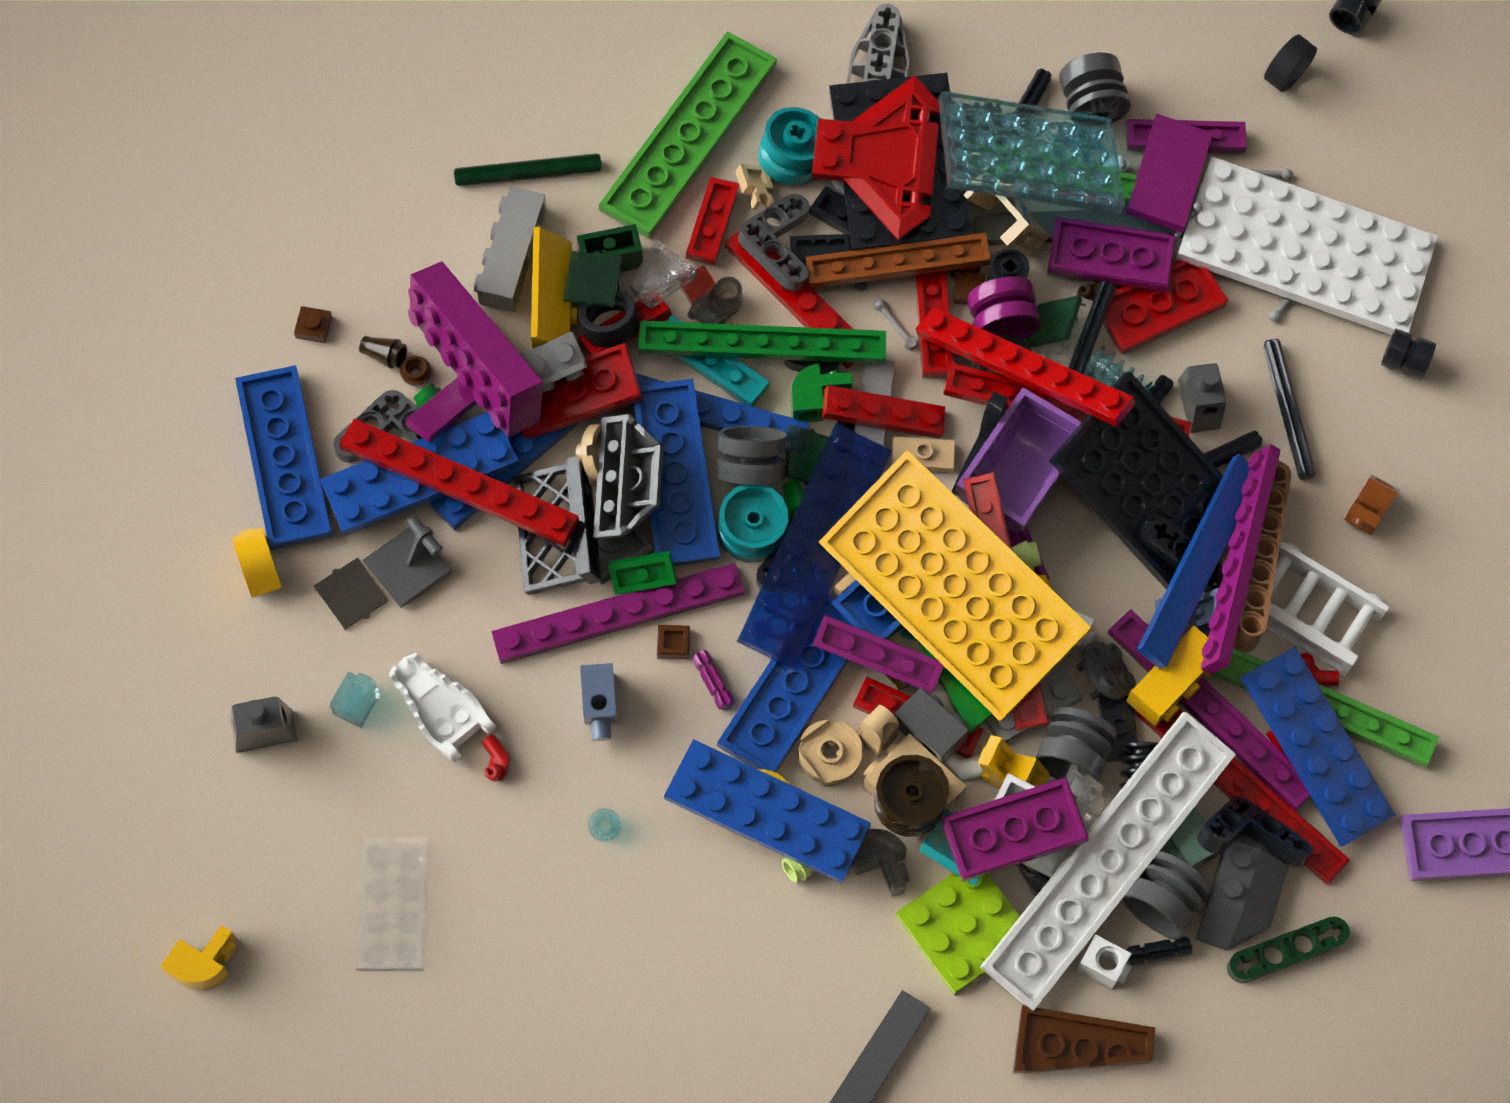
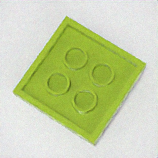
M955 873L937 883L895 914L953 995H956L986 973L980 966L1020 917L989 874L983 875L976 886L967 881L962 882L961 878Z

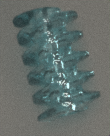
M1102 345L1087 363L1086 376L1112 387L1123 373L1131 372L1134 374V367L1123 371L1125 360H1121L1117 364L1113 363L1116 355L1114 352L1107 357L1103 356L1106 346ZM1141 374L1137 377L1138 381L1141 384L1143 383L1145 377L1144 374ZM1152 381L1144 386L1147 391L1150 389Z

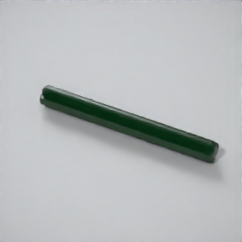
M594 153L455 168L454 180L455 184L459 186L600 171L602 164L600 154Z

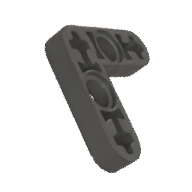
M790 194L745 221L738 235V241L741 246L781 286L790 291L801 290L809 274L805 264L778 239L783 234L803 223L807 217L810 208L809 202L799 194ZM775 218L780 221L781 225L773 226L768 223L767 219ZM774 251L779 254L780 259H770L766 252Z
M397 390L386 391L355 418L364 423L368 420H376L379 423L378 429L385 432L390 431L394 427L410 442L422 438L416 432L406 428L407 418L419 408ZM398 402L399 408L397 410L394 408L388 410L387 403L395 404ZM385 414L386 421H384L381 415ZM350 424L336 436L333 443L337 457L343 462L348 463L360 458L343 451L339 445Z

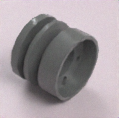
M1103 52L1090 53L1075 58L1061 69L1059 79L1063 94L1067 98L1066 106L1069 110V118L1074 126L1086 129L1104 127L1115 123L1129 112L1131 103L1127 95V88L1123 83L1124 76L1117 56Z
M1073 707L1055 708L1051 718L1052 722L1049 723L1046 730L1049 737L1043 738L1036 758L1050 773V776L1057 780L1067 777L1070 785L1085 788L1096 787L1106 765L1103 758L1110 755L1111 745L1116 740L1118 734L1116 729L1106 720L1085 710Z
M1158 852L1150 865L1143 871L1145 879H1137L1124 896L1123 901L1130 912L1146 926L1165 937L1180 939L1194 920L1191 912H1199L1204 905L1203 902L1208 900L1213 890L1205 877L1185 861L1172 854Z

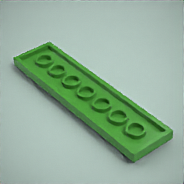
M727 31L599 203V211L626 226L636 224L638 233L650 239L774 69L777 58Z

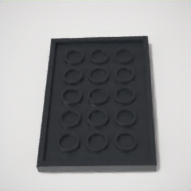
M947 72L916 76L941 103L940 115L930 116V122L939 124L932 196L922 198V204L931 206L930 217L900 240H897L847 183L842 181L852 251L973 234L968 200L964 196L966 187ZM913 76L829 85L833 120L853 121ZM911 114L910 119L918 120L919 114ZM903 195L902 202H910V196Z
M1131 372L1123 373L1112 387L1133 396L1135 405L1118 427L1088 414L1051 457L1049 462L1167 590L1176 569L1143 542L1141 537L1142 527L1149 521L1164 518L1192 539L1223 475ZM1155 528V530L1157 531L1156 537L1159 539V538H1160V537L1158 536V531H1159V529H1158V528ZM1178 544L1176 546V554L1179 559H1182L1185 549Z

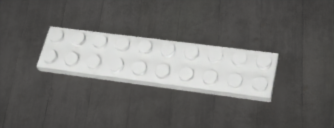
M1183 712L1088 830L1089 841L1079 844L1073 849L980 968L1022 1004L1034 1011L1236 754L1189 713Z

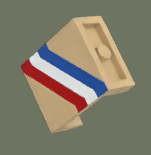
M984 174L982 177L976 178L970 184L969 190L964 194L967 200L988 211L1001 201L1017 219L1000 237L1008 247L1019 250L1024 255L1030 257L1050 237L1047 231L1012 191L992 177Z

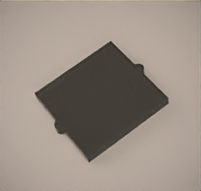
M358 557L339 570L333 569L331 575L314 585L315 590L344 630L363 618L368 619L370 613L389 602Z

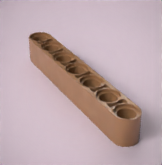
M1278 460L1235 639L1234 648L1240 652L1253 651L1267 628L1292 476L1290 467Z

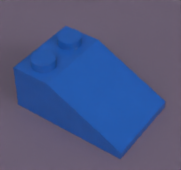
M857 580L831 602L833 607L852 626L884 639H890L904 628Z

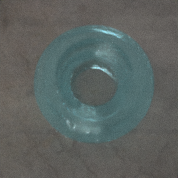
M607 808L596 810L588 820L590 834L599 841L612 840L618 835L621 828L619 816L613 810ZM607 821L611 826L608 830H601L598 827L599 823Z

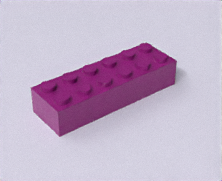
M441 261L410 274V288L408 289L410 309L408 310V316L411 323L421 329L428 344L434 346L441 354L445 365L451 366L456 372L462 386L469 388L474 395L476 403L480 407H484L490 414L493 424L497 428H501L507 437L539 424L543 381L444 262Z

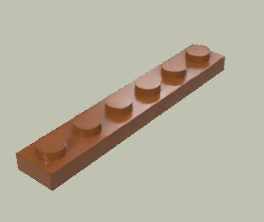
M986 233L806 257L810 289L990 265L991 262Z

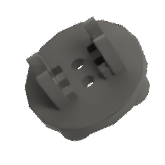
M1098 641L1089 643L1082 651V661L1076 665L1079 672L1085 670L1088 678L1096 687L1090 693L1092 700L1106 696L1110 699L1119 700L1127 696L1130 690L1136 686L1135 678L1128 672L1122 660L1123 655L1120 648L1114 643L1109 645Z

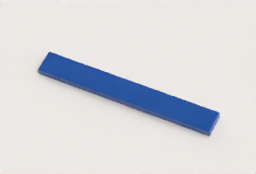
M1240 454L1232 457L1137 648L1140 654L1159 669L1167 667L1235 529L1237 522L1235 514L1241 506L1243 497L1241 490L1247 480L1250 469L1248 468V461Z

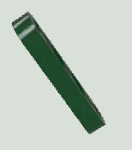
M1328 917L1245 948L1233 954L1228 961V974L1231 979L1238 983H1248L1338 949L1349 938V926L1339 917ZM1329 925H1331L1333 930H1340L1341 933L1338 935L1337 940L1330 936L1324 938L1321 942L1319 941L1318 936L1325 934L1329 930ZM1298 936L1309 938L1312 943V950L1306 953L1300 952L1295 947V938ZM1268 947L1277 948L1282 954V961L1278 964L1268 962L1264 955L1265 949ZM1253 953H1257L1258 964L1251 966L1246 975L1243 970H1236L1235 967L1238 965L1239 959L1243 963H1249L1256 958Z

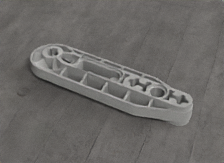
M882 4L876 8L852 50L847 83H850L851 74L863 77V82L908 76L910 59L900 11L896 6ZM884 23L889 24L888 29L883 28ZM898 36H900L901 44L897 42ZM859 50L868 53L866 63H853ZM894 57H904L905 71L893 67ZM876 66H882L881 72H876ZM832 180L837 193L844 196L842 181Z

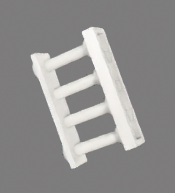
M1281 541L1273 591L1288 568L1304 576L1305 579L1286 608L1281 609L1273 603L1270 604L1267 629L1304 652L1310 653L1314 658L1330 668L1338 670L1343 676H1346L1358 658V655L1353 653L1352 647L1371 618L1380 622L1390 606L1386 605L1376 594L1363 591L1302 554L1297 546ZM1317 584L1332 593V596L1315 623L1307 625L1300 621L1296 615ZM1343 601L1360 610L1341 642H1335L1325 636L1324 631Z

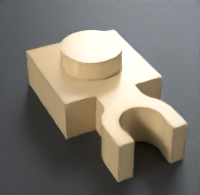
M739 164L735 173L742 193L750 194L752 197L750 201L752 209L757 210L760 203L765 206V209L775 204L771 196L774 188L770 176L766 174L762 167Z

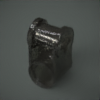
M723 277L718 280L704 296L700 297L692 305L687 316L691 320L696 319L699 323L725 324L742 307L741 283L734 277ZM728 292L735 294L733 298L729 299L722 297L723 294Z

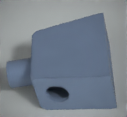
M613 663L580 665L584 724H591L592 741L611 740L610 723L617 722ZM599 702L604 703L605 708L603 710H595L594 705Z

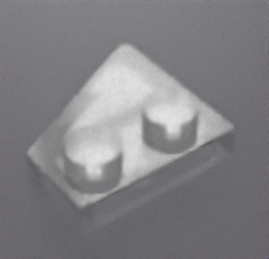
M657 239L653 242L630 284L631 294L652 309L697 277L696 269Z

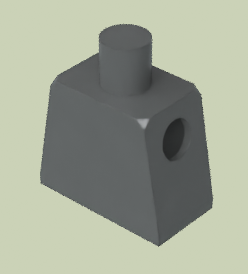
M1211 363L1187 367L1179 377L1178 385L1186 419L1192 422L1190 433L1220 429L1226 407V396L1218 364Z
M279 697L251 700L232 705L231 725L236 753L297 741L293 711Z

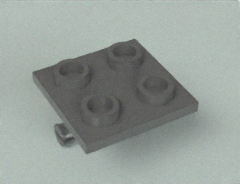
M416 514L406 520L405 523L409 528L363 559L365 565L400 608L452 572L439 555L443 547L433 537L434 532L430 527H425Z

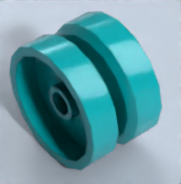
M799 107L783 108L772 114L767 120L757 154L759 164L767 175L775 181L787 185H800L813 179L812 169L819 116L810 110Z
M741 485L734 488L725 496L719 510L718 538L723 549L733 558L743 562H761L766 560L783 544L786 536L788 508L783 497L773 488L766 485Z

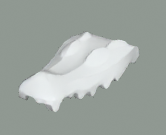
M417 653L404 657L391 669L389 673L390 679L403 694L404 700L411 710L421 733L436 750L451 761L456 762L462 757L457 748L478 730L482 729L487 734H490L496 729V725L489 719L479 701L468 689L458 682L451 681L447 675L442 674L437 669L432 670Z

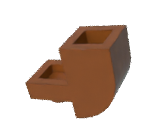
M1372 474L1344 520L1365 533L1372 535L1399 489Z

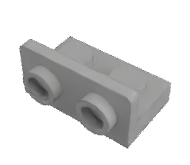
M573 331L520 354L543 381L542 393L555 388L554 381L565 377L567 382L584 375L582 369L588 366Z

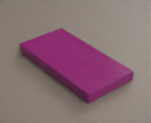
M1156 114L1126 214L1183 233L1213 133Z
M1056 217L1047 273L1167 292L1176 235Z
M1067 777L940 818L962 882L1089 841Z

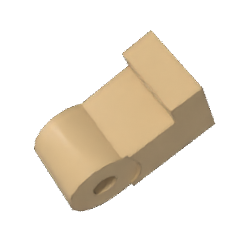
M878 705L860 723V727L856 732L862 744L878 757L897 738L899 722L886 707Z

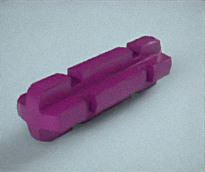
M707 650L700 651L693 656V663L697 670H701L700 675L711 696H715L714 701L718 709H727L734 704V698L731 692L726 690L727 685L716 665L712 664L713 659Z

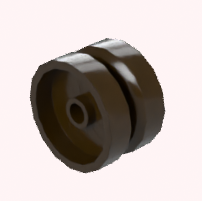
M917 754L902 755L890 761L880 772L874 794V806L881 824L892 833L904 837L921 836L932 831L940 822V818L943 817L949 797L948 779L942 768L930 758ZM907 794L915 795V797H909Z

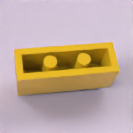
M1193 626L1180 639L1167 667L1159 669L1154 666L1131 690L1126 702L1155 727L1162 719L1168 722L1180 709L1177 706L1179 701L1183 697L1189 700L1198 691L1201 685L1197 682L1204 675L1208 678L1213 675L1201 670L1203 661L1202 649L1208 637L1197 627Z

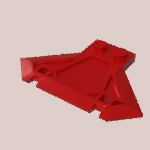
M914 75L851 122L818 118L812 178L845 181L897 240H900L930 217L931 206L922 204V198L932 196L939 124L930 122V116L940 115L941 103ZM911 114H919L918 120H911ZM903 195L910 196V202H902Z

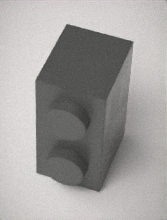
M920 688L894 713V716L899 722V731L905 736L910 733L944 764L967 741V724L959 715L955 713L951 715L945 710L938 696L931 692L928 694Z

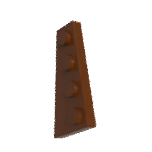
M1022 1005L1012 1074L1150 1063L1153 1054L1155 1027L1042 1008H1035L1032 1011L1029 1007Z

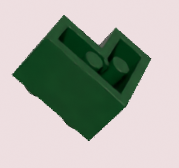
M636 224L577 235L578 255L588 297L602 290H620L617 272L643 267V250Z

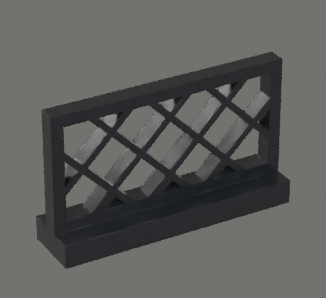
M574 456L567 458V463L514 476V487L524 492L525 483L537 481L541 485L533 496L540 499L548 489L557 495L551 504L559 506L564 500L569 503V512L579 516V522L572 533L573 539L565 550L555 544V542L532 532L528 534L527 530L518 527L524 593L530 595L585 581L590 585L602 582L598 540L593 538L595 519L593 488L589 483L583 462H579L577 457ZM566 473L567 482L558 492L550 485L557 475ZM536 536H539L546 543L535 557L530 554L529 546ZM554 547L562 552V555L554 566L550 568L542 561L551 548ZM570 558L575 562L576 574L563 577L558 572L567 559ZM541 565L549 572L542 582L533 584L532 574Z

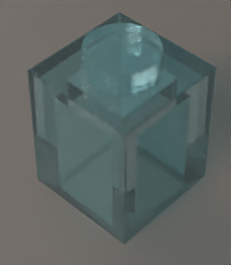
M348 671L329 704L333 715L362 728L380 696L378 687L375 684L376 681L366 674L359 673L357 676Z

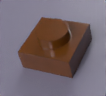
M301 306L294 330L295 338L325 343L332 320L331 311Z

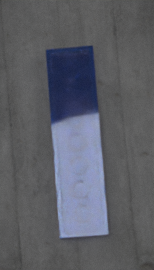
M837 423L834 425L736 642L787 667L796 668L841 567V564L819 541L878 481L892 450Z

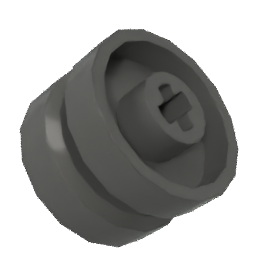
M734 426L718 431V450L725 454L718 458L717 477L719 479L743 485L773 484L785 479V460L779 457L780 454L786 452L785 432L763 426Z

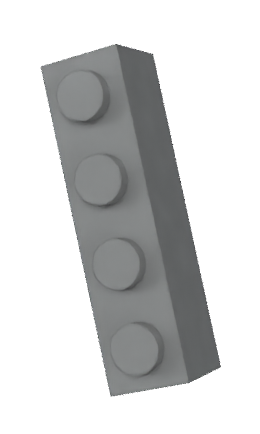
M510 186L507 197L502 196L499 205V214H501L499 223L494 222L491 229L490 239L493 240L491 248H486L483 254L482 265L484 270L482 275L477 274L474 283V292L478 294L480 305L510 312L515 311L533 254L534 227H541L546 212L545 194Z

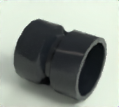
M1337 0L1330 10V21L1337 29L1350 35L1359 34L1382 0Z
M1003 249L997 252L992 257L987 281L1010 276L1027 279L1030 269L1027 257L1015 249Z
M1395 328L1385 350L1381 365L1392 370H1399L1401 367H1404L1406 375L1422 380L1429 367L1437 343L1421 337L1416 341H1412V336L1408 332Z

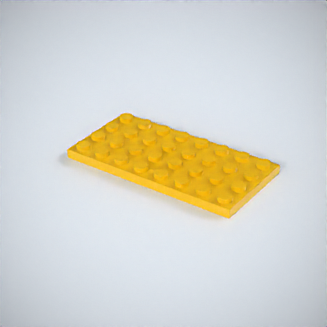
M908 450L819 541L874 598L1001 722L1093 629Z

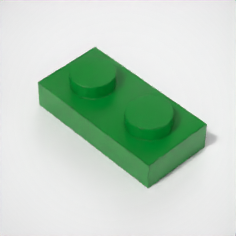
M671 551L610 561L608 564L615 595L675 585L678 581Z

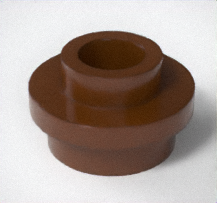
M410 356L402 363L400 374L405 383L419 386L430 378L431 367L425 358ZM414 369L421 370V373L418 375H412L411 371Z

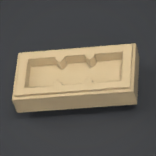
M893 436L891 466L908 450L929 471L953 473L955 440Z

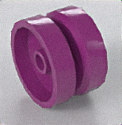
M1011 276L997 278L977 286L968 294V306L970 314L974 318L973 325L996 336L1011 335L1022 340L1033 336L1041 328L1042 321L1039 309L1035 305L1036 295L1034 287L1028 279Z

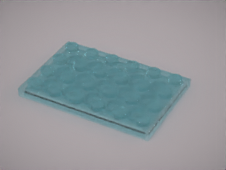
M941 92L938 101L948 188L1104 212L1122 213L1125 201L1111 118L952 92Z

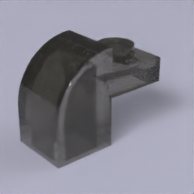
M869 829L852 863L856 876L881 867L891 896L895 897L905 893L909 875L904 863H898V861L905 859L907 853L906 846L899 837L887 830Z

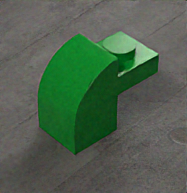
M819 364L810 365L801 370L792 384L790 402L792 418L805 422L823 421L824 389L827 385L852 389L851 372L843 373L842 371L835 370L820 375Z

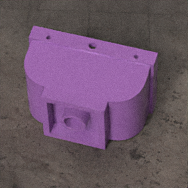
M1022 387L956 484L955 491L959 493L960 500L968 505L963 479L995 472L1007 528L1018 535L1020 530L1023 531L1061 475L1049 460L1081 424V421Z

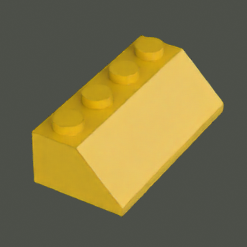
M534 227L532 349L571 332L572 325H577L578 323L577 307H572V298H578V280H573V271H578L579 268L578 253H573L572 241L541 227Z

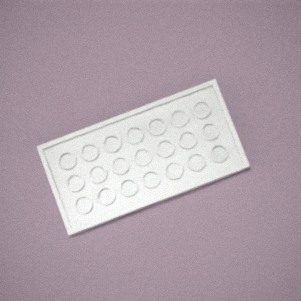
M1211 156L1195 202L1202 203L1203 210L1196 213L1194 218L1189 220L1175 259L1189 262V264L1197 267L1207 268L1211 272L1389 335L1393 334L1395 328L1409 333L1436 244L1437 235Z

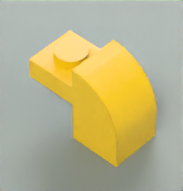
M263 527L256 530L248 529L241 532L238 536L232 537L251 598L282 588Z
M993 735L990 736L986 747L983 748L978 764L985 771L981 777L998 789L1001 788L1008 773L1035 787L1045 784L1050 775L1037 758L1016 754L1002 737Z
M221 925L202 953L179 939L160 968L167 976L187 988L195 990L212 988L220 984L229 975L224 966L220 964L222 961H228L237 947L235 944L237 938L231 930Z

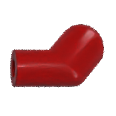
M1310 653L1300 654L1317 684L1322 686L1339 685L1340 677L1338 670H1320L1314 664L1315 661Z
M491 734L481 743L491 756L488 768H485L484 772L487 779L499 782L508 773L511 756L498 738Z

